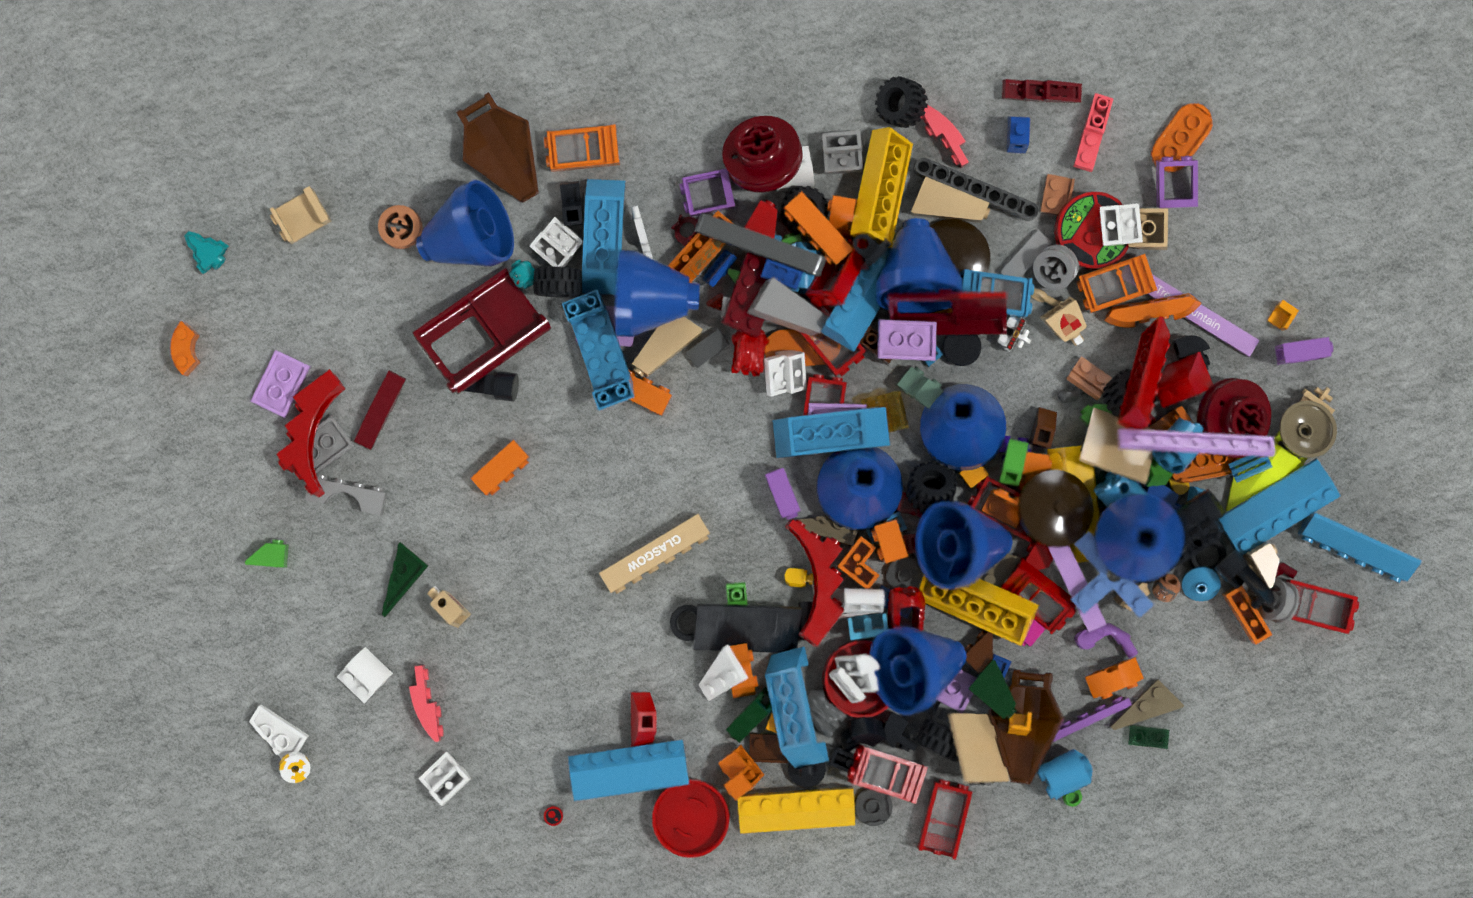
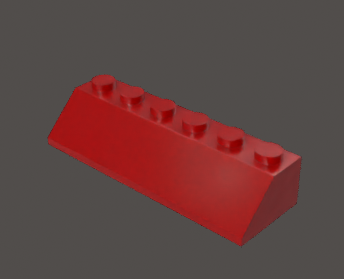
M1159 316L1140 336L1117 421L1118 425L1126 429L1142 430L1143 428L1146 429L1150 423L1149 415L1154 408L1153 399L1158 392L1157 384L1162 377L1161 369L1166 362L1165 354L1170 347V343H1168L1170 332L1162 316Z

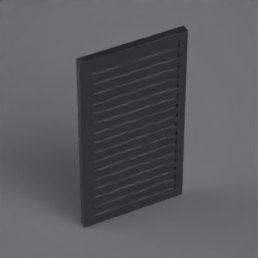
M697 604L694 650L721 651L726 645L734 646L747 643L748 650H752V652L781 653L798 647L802 607Z

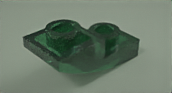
M1130 725L1128 745L1168 749L1170 729Z

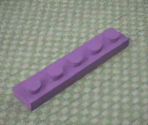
M1119 696L1112 700L1113 703L1110 705L1102 704L1095 707V712L1090 714L1085 712L1078 715V719L1073 722L1070 720L1063 722L1053 742L1131 706L1129 698Z

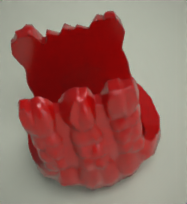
M762 329L757 338L737 330L731 337L734 345L731 373L737 374L741 370L743 375H748L751 372L753 377L760 376V373L764 370L765 348L769 344L770 339Z
M913 586L891 589L888 595L887 607L889 629L900 627L901 608L913 606L912 627L923 631L926 603L921 590Z

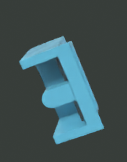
M886 613L847 618L850 640L877 637L883 631L888 630Z

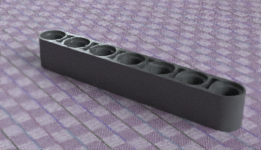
M920 158L914 166V172L918 177L923 179L928 177L989 202L988 206L1024 221H1032L1038 215L1039 208L1034 202L928 158ZM925 163L928 166V171L921 172L918 169V165ZM939 170L943 171L946 178L938 179L936 172ZM955 178H961L963 180V186H955L953 180ZM978 185L981 188V193L974 194L971 191V186ZM992 192L996 193L999 197L998 201H991L989 194ZM1014 200L1016 208L1010 209L1007 206V201ZM1031 207L1034 210V215L1027 216L1024 209Z
M704 213L700 214L694 232L817 277H820L827 259L821 255Z

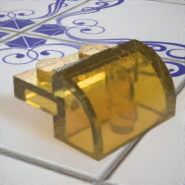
M901 390L861 399V404H866L867 409L886 407L889 433L909 428Z

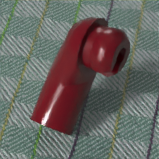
M1280 562L1278 563L1275 578L1285 574L1293 579L1298 571Z

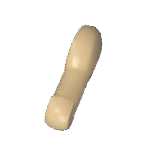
M1034 288V293L1031 295L1034 300L1045 302L1053 307L1062 302L1048 296L1046 292Z

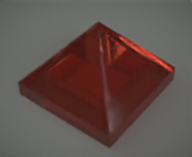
M719 293L707 301L706 306L722 311L724 295Z

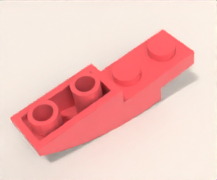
M1095 93L1073 167L1089 172L1093 171L1114 98Z
M928 105L924 109L925 115L921 116V120L923 119L927 125L925 126L926 132L929 136H933L934 139L942 136L941 142L945 149L949 148L952 155L950 157L953 163L959 165L960 168L966 166L969 161L960 148L966 141L957 128L944 115Z
M425 665L414 666L417 685L409 686L412 703L423 728L435 742H439L441 737L444 736L443 726L439 725L441 707L437 706V702L429 703V699L432 698L431 689L427 688L426 681L429 680L428 668L425 669Z

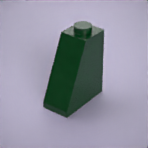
M993 659L968 689L1003 719L1008 717L1010 719L1017 711L1014 708L1017 704L997 662Z
M766 687L760 691L726 728L730 737L739 743L772 710Z

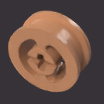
M404 205L389 207L382 213L378 222V231L381 238L388 245L396 249H407L415 245L417 237L421 236L423 230L422 221L418 214ZM396 215L399 216L391 222L394 225L400 226L402 223L403 226L410 228L406 218L410 217L413 221L412 233L403 240L402 238L409 234L407 229H400L399 231L396 227L390 226L395 236L391 238L388 234V223Z

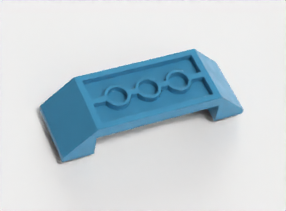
M587 179L584 213L582 294L598 290L600 294L616 295L619 252L622 250L626 181Z
M595 290L563 302L562 306L566 318L572 324L594 389L592 394L598 411L634 398L633 381L609 311L599 291Z
M886 407L772 420L776 458L890 446Z
M805 647L771 655L765 672L780 750L794 768L829 761L825 742L817 743L805 690L801 667L809 666Z

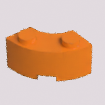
M833 195V199H829L827 211H831L830 220L828 221L844 239L852 240L853 236L850 235L857 200Z
M180 321L172 335L171 356L178 371L182 375L188 376L201 363L195 353L196 341L200 335L186 322Z
M1032 452L1026 453L1021 480L1016 491H1021L1033 476L1051 470L1052 460H1049V455Z
M747 643L730 646L748 676L746 680L731 688L733 699L756 695L755 687H758L757 676L752 675L750 664L751 661H754L752 650H748Z
M1136 657L1095 671L1086 676L1085 679L1093 699L1100 696L1102 699L1113 696L1112 692L1125 687L1131 689L1138 686L1137 682L1144 679Z

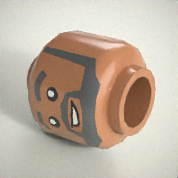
M1165 574L1155 581L1152 591L1158 600L1171 602L1180 592L1181 584L1175 575Z

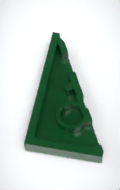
M402 542L397 547L387 595L382 608V616L384 617L391 612L429 567L428 564Z

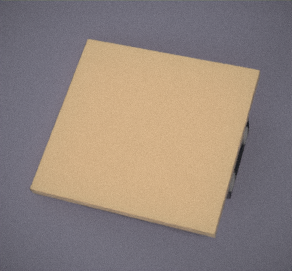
M1093 408L1080 449L1079 461L1146 484L1153 458L1152 451L1119 449L1117 432L1119 429L1126 428L1117 424V416L1114 417L1108 412ZM1147 427L1146 429H1144V428L1142 429V430L1157 431V430H1154V429L1149 428V427Z
M949 714L964 782L969 783V785H989L994 782L1010 781L990 715Z

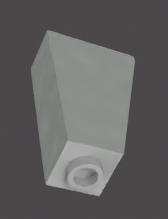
M774 277L765 281L747 311L751 315L810 336L821 333L828 318Z

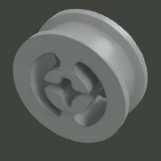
M1057 244L1046 247L1036 257L1033 264L1035 278L1042 286L1050 290H1061L1067 287L1079 271V262L1074 252L1066 246ZM1059 260H1062L1061 264L1057 267L1054 274L1051 275L1050 272L1054 269L1056 263Z
M1275 578L1273 586L1269 588L1274 594L1275 601L1271 605L1263 603L1257 610L1263 619L1282 624L1288 622L1295 615L1299 605V592L1294 584Z

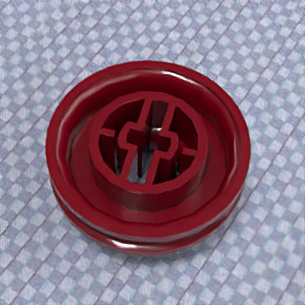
M757 116L743 121L729 133L723 145L722 157L729 177L737 186L751 192H769L784 186L793 179L801 167L803 150L797 132L787 121L775 116Z
M1238 378L1221 379L1210 386L1203 395L1197 411V423L1203 427V433L1267 436L1271 425L1270 402L1263 389L1253 381ZM1217 454V455H1220V456H1226V457H1232V458H1242V457L1248 456V455Z

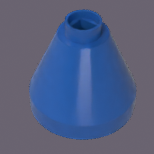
M473 180L455 189L423 228L421 236L417 237L416 245L421 257L426 261L433 260L436 263L494 266L508 260L512 256L514 234L509 216L496 193L485 183Z
M908 219L902 223V229L897 232L876 281V301L879 306L886 310H889L888 293L940 292V290L963 292L961 276L933 228L929 227V221L926 219ZM899 301L897 302L898 313L938 312L951 308L952 302Z
M620 250L616 285V336L634 337L688 316V310H699L700 283H689L688 276L638 251Z
M957 384L942 389V394L933 402L929 409L924 407L921 415L920 433L926 451L936 462L953 470L967 471L986 465L999 453L1005 440L1006 418L1000 403L991 393L974 385ZM961 415H966V416H969V417H971V418H969V419H959V418H956V417H957V416H961Z
M877 447L861 448L832 453L821 467L817 478L816 491L822 510L833 522L850 530H869L887 521L895 512L902 497L903 482L897 464L886 452ZM861 474L868 477L872 486L857 485L856 475Z
M1134 494L1114 501L1103 511L1096 525L1095 546L1101 561L1112 573L1126 580L1142 582L1163 576L1176 564L1183 550L1184 532L1178 515L1166 502L1151 495ZM1138 529L1151 531L1153 539L1149 547L1136 545Z
M959 501L939 502L929 507L919 521L915 537L916 556L923 574L932 584L943 589L964 588L971 585L1001 561L1012 548V536L1007 529L969 505Z
M906 626L892 628L880 633L873 641L869 654L880 667V669L874 671L879 688L877 690L878 695L890 709L903 715H911L931 707L966 662V651L958 641Z

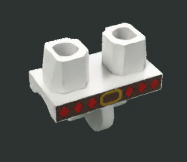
M1011 316L1008 318L1007 327L1014 331L1011 336L1000 335L997 340L1000 345L1005 347L1004 350L1010 352L1017 339L1019 340L1016 345L1018 348H1022L1024 343H1031V340L1027 338L1030 331L1024 329L1022 335L1020 334L1026 319L1022 317L1018 319Z

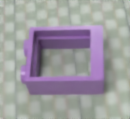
M1181 156V160H1173V157H1161V160L1156 161V206L1158 208L1198 207V160L1192 159V156ZM1191 166V197L1164 198V167Z
M727 169L682 178L683 183H680L681 194L686 195L687 202L683 203L685 213H689L690 217L700 216L701 213L710 214L735 208ZM721 177L726 204L694 210L688 184Z
M1329 337L1280 344L1275 346L1277 365L1331 357L1333 343L1329 341Z
M784 468L766 474V480L781 517H786L787 520L797 517V512L801 510Z

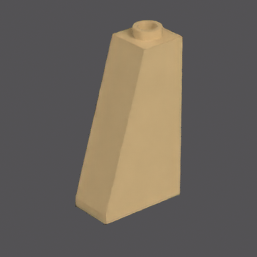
M925 177L910 215L940 219H959L981 223L983 218L987 219L990 208H987L989 205L987 201Z
M686 317L657 327L633 361L631 366L634 368L633 372L640 377L643 375L649 377L698 338L703 329Z

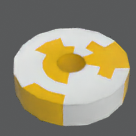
M300 752L288 753L279 763L280 775L289 783L301 782L310 773L309 759Z

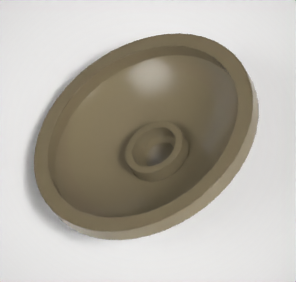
M1297 402L1284 412L1280 420L1279 431L1281 439L1287 449L1297 456L1303 458L1319 457L1329 451L1336 440L1337 426L1335 419L1326 407L1317 402ZM1302 429L1306 430V435L1302 434Z

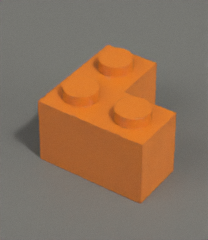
M897 519L874 526V530L871 533L874 542L878 541L879 548L876 549L880 561L883 560L884 563H889L908 557Z
M860 536L837 567L865 589H870L880 576L865 564L876 547Z
M739 745L718 763L722 772L730 778L724 786L727 793L733 796L735 800L751 790L765 775L742 745Z

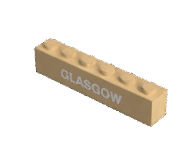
M699 514L599 574L610 593L615 591L618 594L626 589L625 584L630 581L633 584L643 579L641 575L645 572L653 573L659 569L658 565L665 562V564H668L676 559L675 554L681 551L683 555L692 549L690 545L695 542L701 544L708 540L707 535L710 532Z

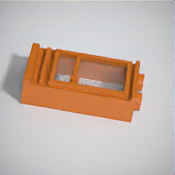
M616 125L547 131V137H544L545 148L549 149V156H546L547 167H550L552 172L620 165Z
M1145 254L1079 276L1080 281L1076 282L1079 291L1084 292L1086 299H1083L1086 311L1090 309L1091 313L1157 291Z

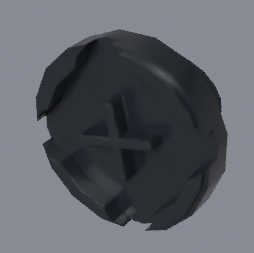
M860 234L855 237L853 248L866 260L860 268L867 272L870 269L869 266L875 264L886 251V248L891 245V242L885 238L879 245L866 234ZM864 238L868 241L866 249L858 247L857 242L859 239Z
M790 762L788 763V774L791 780L800 787L809 788L816 786L823 780L826 773L825 762L800 768H794Z

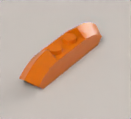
M1190 293L1112 306L1104 321L1118 327L1132 328L1136 327L1135 321L1146 323L1150 319L1159 316L1168 319L1170 318L1169 315H1173L1174 320H1178L1194 312L1202 303Z

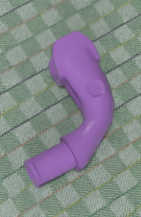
M1107 623L1091 632L1083 629L1074 637L1078 647L1086 650L1094 647L1095 643L1103 637L1111 635L1117 644L1121 645L1128 658L1138 654L1130 640V634L1111 623Z

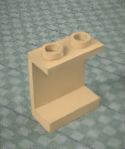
M310 186L303 189L304 193L276 209L274 207L270 208L272 212L270 218L275 225L278 224L281 231L279 233L285 242L288 240L289 243L293 244L331 222L316 193Z

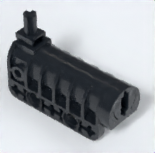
M1206 489L1174 510L1183 527V550L1186 548V545L1188 549L1186 553H1181L1171 570L1217 542L1223 534L1224 526L1219 518L1224 516L1225 510L1209 489ZM1211 528L1213 530H1218L1217 533L1213 532L1209 535V538H1207V534H1209ZM1144 529L1138 532L1137 541L1145 535L1152 543L1153 536L1150 530ZM1194 538L1200 539V540L1202 541V544H1201V545L1195 544V543L1193 542V539H1194ZM1159 578L1150 581H1142V583L1150 584Z

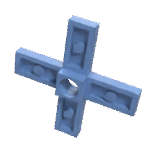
M1087 532L1074 544L1099 572L1098 576L1071 598L1083 614L1112 589L1118 593L1139 618L1154 606L1134 581L1120 577L1119 580L1112 582L1107 578V571L1109 569L1101 561L1096 550L1095 537L1090 532ZM1143 535L1136 542V545L1149 547L1151 542Z

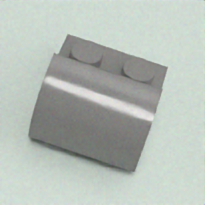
M860 130L822 133L825 175L863 172Z

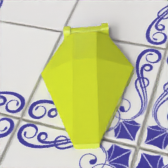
M1278 431L1273 438L1275 455L1274 457H1268L1272 468L1240 482H1236L1233 476L1225 509L1226 512L1301 468L1308 458L1300 457L1298 459L1278 445L1279 441H1282L1280 431ZM1266 461L1263 462V463H1260V464H1258V465H1256V466H1254V467H1252V468H1250V469H1247V470H1244V471H1242V472H1240V473H1237V475H1241V474H1243V473H1245V472H1248V471H1250V470H1252V469H1255V468H1257V467H1259V466H1261V465H1264V464H1266Z

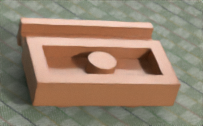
M1047 174L1040 212L1058 215L1061 208L1072 198L1075 179Z
M1081 356L1066 379L1098 401L1104 392V387L1112 377Z

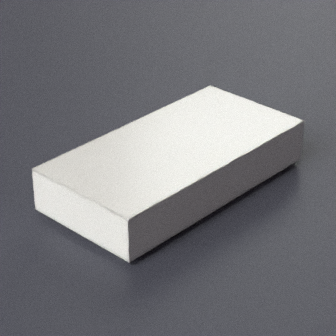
M842 667L834 669L829 673L831 679L852 704L861 702L866 697Z

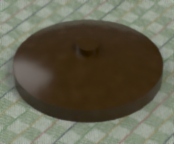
M946 219L929 226L937 233L961 276L962 282L963 276L961 271L964 269L988 272L990 248L984 235L974 225L959 219Z
M1048 470L1033 476L1022 488L1018 499V516L1023 529L1034 541L1046 547L1061 548L1076 543L1087 533L1093 519V501L1087 487L1079 478L1066 471Z

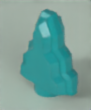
M190 231L184 235L188 247L193 250V258L197 262L196 267L202 274H205L211 268L219 269L226 261L223 255L229 246L223 241H215L211 237L203 238L200 234Z

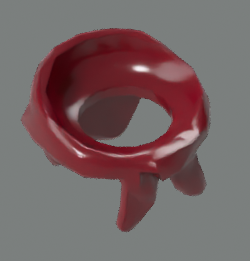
M680 214L678 221L671 227V229L675 230V238L682 245L686 246L697 234L693 232L688 238L683 237L680 233L682 225L691 223L696 227L697 219L689 216L683 218L682 214Z

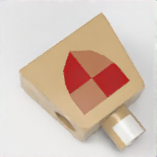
M1068 297L1040 317L1060 340L1064 342L1071 340L1074 346L1084 341L1080 332L1087 325L1074 298Z
M434 586L427 593L433 599L430 605L449 625L459 628L471 615L449 592L444 590L441 592Z

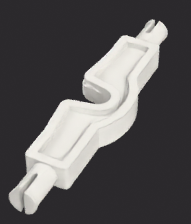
M638 206L631 207L643 254L653 259Z

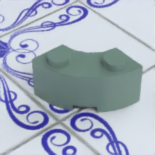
M909 367L895 385L912 399L914 398L922 406L929 409L933 402L942 394L943 390L940 388L942 385L934 378L930 380L923 376L925 373L918 367Z

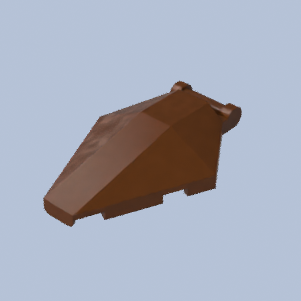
M488 92L484 95L485 97L467 108L456 111L464 125L463 161L524 203L539 193L529 121L497 106ZM489 103L491 109L468 122L467 116Z
M1018 669L1013 671L1012 685L1009 687V690L1017 704L1014 707L1017 710L1015 714L1026 715L1028 712H1032L1030 732L1027 736L1007 733L1009 718L1003 719L992 709L988 711L992 725L997 733V742L1011 782L1031 784L1065 720L1051 690L1052 673L1021 672ZM1020 680L1043 682V687L1020 685Z

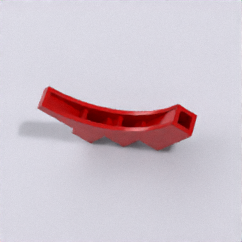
M330 369L293 396L297 402L294 405L300 414L284 425L288 430L286 434L292 442L276 454L280 459L278 463L284 471L287 469L291 473H295L300 480H304L307 484L304 486L310 495H316L318 498L323 496L325 492L318 481L314 468V438L325 411L333 400L346 389L336 374Z
M798 519L789 520L785 527L797 538L804 548L810 561L814 578L812 608L799 636L815 647L820 644L844 612V608L841 607L842 603L834 597L830 598L844 579L840 576L841 573L834 567L829 568L842 551V548L839 546L840 543L833 537H826L820 541V536L813 531H807L804 523Z

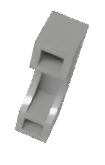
M317 475V478L325 494L318 498L316 495H310L306 492L305 500L327 504L334 495L346 492L358 500L361 512L382 516L388 494L383 492V488L372 486L370 490L364 488L365 484L353 482V486L346 485L345 480L334 478V482L327 481V477Z

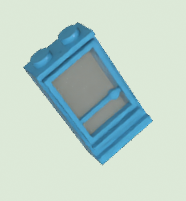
M968 269L961 271L963 276V292H1007V316L1026 318L1028 314H1031L1032 303H1030V296L1034 293L1033 278L993 274Z

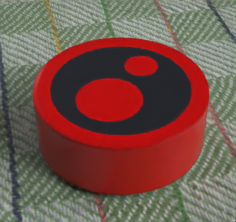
M557 806L547 808L544 813L545 822L551 826L560 824L563 820V811Z

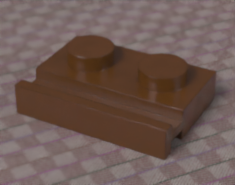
M750 733L749 756L754 762L788 763V759L780 750L777 734Z

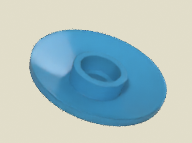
M1195 567L1189 570L1182 579L1183 592L1194 601H1207L1214 598L1221 587L1219 575L1208 567Z

